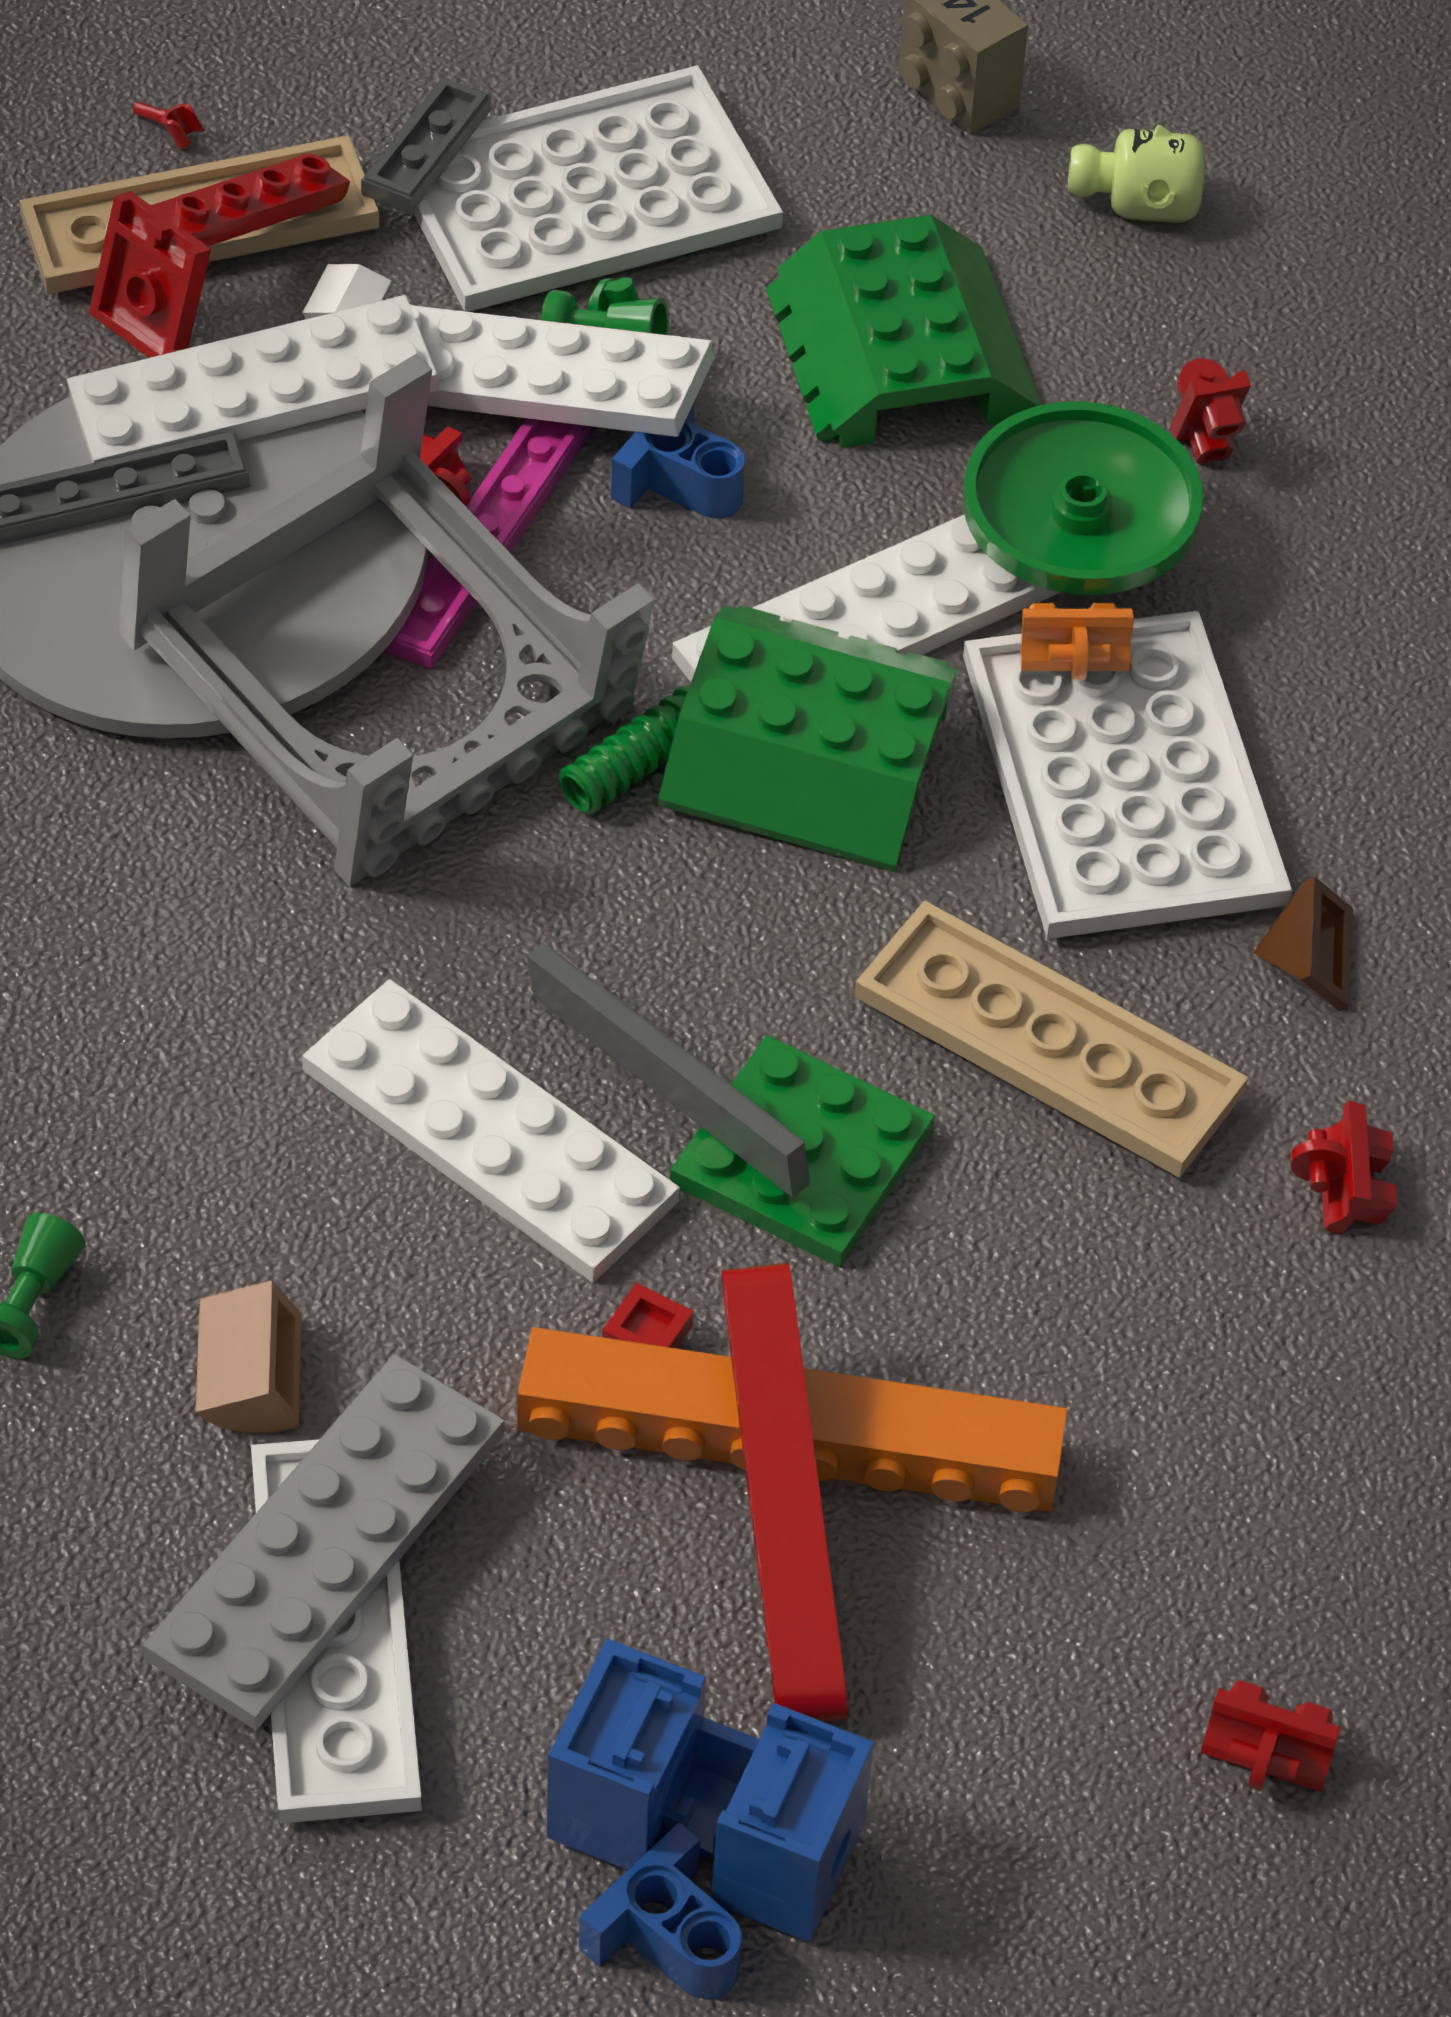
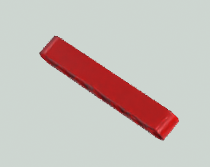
M789 1263L721 1270L724 1307L774 1703L822 1722L848 1720L844 1670Z

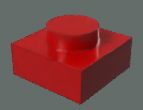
M636 1282L603 1328L602 1337L677 1349L693 1326L694 1311Z

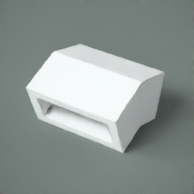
M328 264L303 311L305 319L382 301L392 280L360 264Z

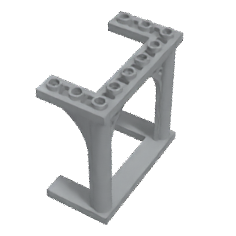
M418 353L370 381L360 455L206 549L187 559L191 515L176 499L125 529L119 635L133 651L149 643L335 846L337 852L334 870L349 887L368 875L377 877L383 874L395 863L398 855L418 843L420 846L432 842L441 834L447 823L462 813H476L491 800L496 791L511 781L514 783L525 781L538 769L542 761L560 750L562 753L569 752L581 743L589 730L605 720L611 723L626 714L635 700L634 692L638 674L642 668L641 660L646 638L650 632L649 623L655 601L638 583L591 614H587L563 603L531 576L420 459L433 369ZM381 499L488 613L500 635L505 652V683L498 701L486 719L464 738L434 752L413 756L408 748L396 738L369 756L356 754L326 743L299 725L196 613ZM529 651L533 655L535 663L525 665L520 660V656L524 652ZM541 681L556 687L560 694L546 703H540L523 697L518 691V687L526 682ZM515 712L525 716L518 719L512 725L505 721L506 717ZM469 747L475 748L468 754L464 751L466 748ZM342 770H347V777L341 775L338 772ZM424 772L433 775L415 787L413 777Z

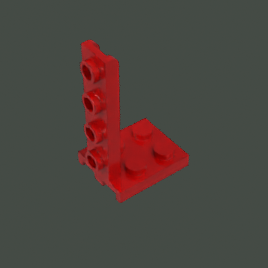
M308 153L196 191L181 194L153 205L148 204L132 191L114 196L89 314L148 358L188 349L211 254L209 246L338 203L346 196L350 180L330 167V164L324 158Z

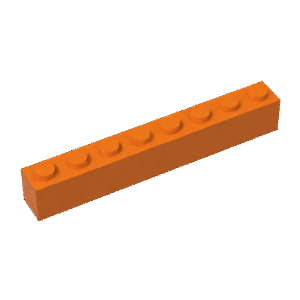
M532 1327L517 1394L518 1431L531 1432L540 1438L548 1440L570 1438L596 1442L613 1450L635 1448L662 1452L679 1460L688 1461L701 1458L733 1463L735 1466L745 1469L731 1357ZM804 1368L819 1481L837 1479L868 1484L870 1487L880 1491L903 1489L929 1493L952 1502L968 1499L994 1503L1017 1512H1030L1033 1510L1052 1512L1067 1408Z

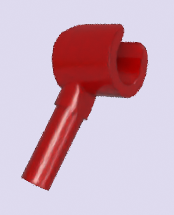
M142 102L135 103L133 107L135 115L165 126L178 148H185L191 144L187 136L191 132L205 131L192 106L188 103H181L170 110L160 109Z

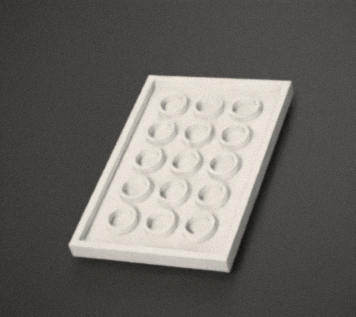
M698 65L483 120L413 211L465 312L782 228L783 211Z
M1199 611L1134 619L1131 636L1130 671H1087L1085 680H1072L1071 671H1021V634L965 641L963 658L1047 939L1288 905L1292 889Z

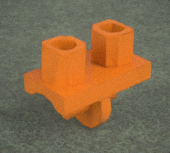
M1033 603L1029 609H1023L1021 671H1071L1072 680H1085L1087 671H1130L1131 636L1134 624L1132 609H1117L1114 603H1093L1088 609H1059L1054 603Z

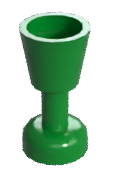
M552 290L547 294L542 308L541 321L668 335L669 332L668 306L665 299L661 297L612 303L607 311L579 309L578 303L571 293Z
M34 1213L25 1220L11 1267V1274L16 1282L6 1301L0 1302V1355L21 1359L31 1354L39 1335L37 1325L29 1316V1313L39 1293L50 1292L86 1247L85 1238L81 1232L71 1223L60 1217L48 1213Z

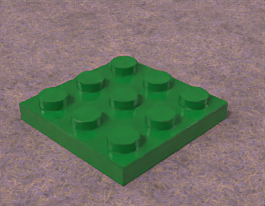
M766 1035L731 1083V1086L804 1141L810 1185L792 1198L702 1127L699 1128L670 1169V1181L679 1186L680 1190L841 1268L934 1130L935 1115Z

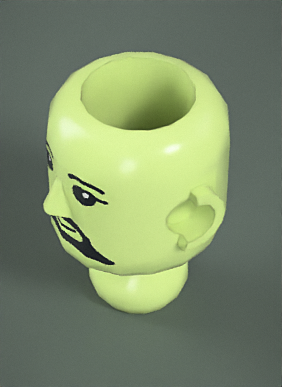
M1157 125L1155 130L1124 129L1116 139L1114 152H1102L1090 144L1076 145L1071 148L1068 191L1074 196L1083 198L1090 197L1096 192L1110 193L1111 207L1122 218L1185 223L1192 220L1198 214L1201 206L1205 173L1204 145L1197 137L1191 134L1170 132L1161 125Z

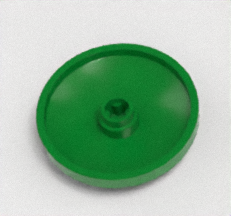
M1085 401L1055 402L1039 405L1018 412L1001 421L974 448L966 467L963 487V511L968 528L977 544L996 564L1019 579L1048 590L1077 595H1101L1127 591L1152 582L1166 574L1181 561L1191 548L1199 529L1203 505V487L1198 469L1187 450L1175 437L1158 424L1137 413L1112 405Z

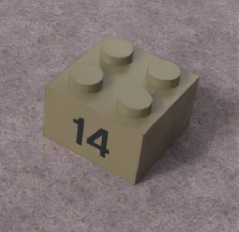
M904 0L898 74L909 87L916 89L932 102L943 116L952 119L971 135L1020 107L1028 24L999 0Z

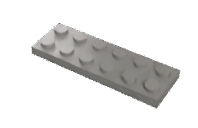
M393 1354L143 1643L144 1659L257 1731L504 1436V1420L396 1354Z

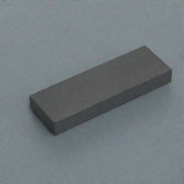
M442 77L361 179V195L412 213L492 110L491 95Z

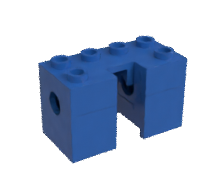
M606 1638L548 1754L547 1838L629 1870L680 1822L700 1839V1855L714 1860L711 1898L722 1908L811 1943L865 1824L874 1742L775 1703L772 1704L769 1710L767 1725L760 1739L704 1718L706 1676Z

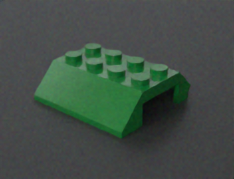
M933 215L820 231L777 268L780 276L766 287L775 317L780 322L778 326L790 360L794 362L792 367L803 400L808 403L806 408L816 438L820 441H830L838 435L841 448L875 443L877 410L976 396L986 425L998 424L1018 412L1041 405L982 247Z
M725 605L713 619L681 708L658 798V806L895 872L912 822L916 793L940 721H945L959 670L950 668L949 662L908 652L907 655L896 653L897 648L851 635L848 639L838 637L839 632L794 619L790 623L780 621L781 616L743 605H740L738 608Z

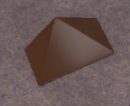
M1314 876L1303 882L1253 953L1338 1011L1350 1007L1353 907Z

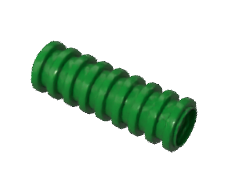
M689 686L677 687L672 695L663 697L658 705H653L646 709L644 715L633 718L630 725H624L619 728L616 735L606 737L602 745L599 744L592 747L588 755L579 756L575 760L574 765L571 764L562 768L559 773L562 791L567 800L576 809L587 815L597 813L602 805L611 803L616 795L625 793L630 785L639 783L644 775L653 773L658 765L667 763L678 717Z

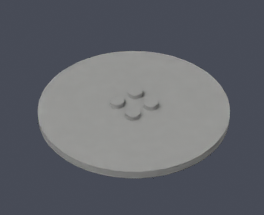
M71 397L60 401L35 416L0 445V484L92 463ZM360 410L240 440L239 444L248 469L251 487L225 493L211 489L201 490L195 493L190 498V501L180 503L191 515L187 559L360 455L366 413ZM380 499L196 614L283 709L291 715L319 702L345 686L364 671L389 646L404 626L416 604L425 578L429 550ZM145 506L138 509L134 514L0 545V679L25 699L50 713L74 723L106 732L153 738H189L230 733L149 643L133 651L119 635L125 529L160 507Z

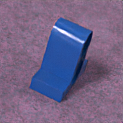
M693 403L678 437L635 432L612 458L611 499L631 509L649 489L703 516L725 518L736 513L743 503L745 455L741 448L734 443L695 425Z
M680 1822L579 1916V1949L599 1967L628 1941L682 1990L695 1998L707 2000L725 1995L731 1991L737 1982L742 1935L735 1919L691 1881L699 1871L700 1839ZM655 1901L664 1903L671 1909L665 1913L652 1914L642 1910L640 1906ZM710 1947L719 1950L724 1955L718 1959L704 1960L698 1958L692 1952L698 1948Z

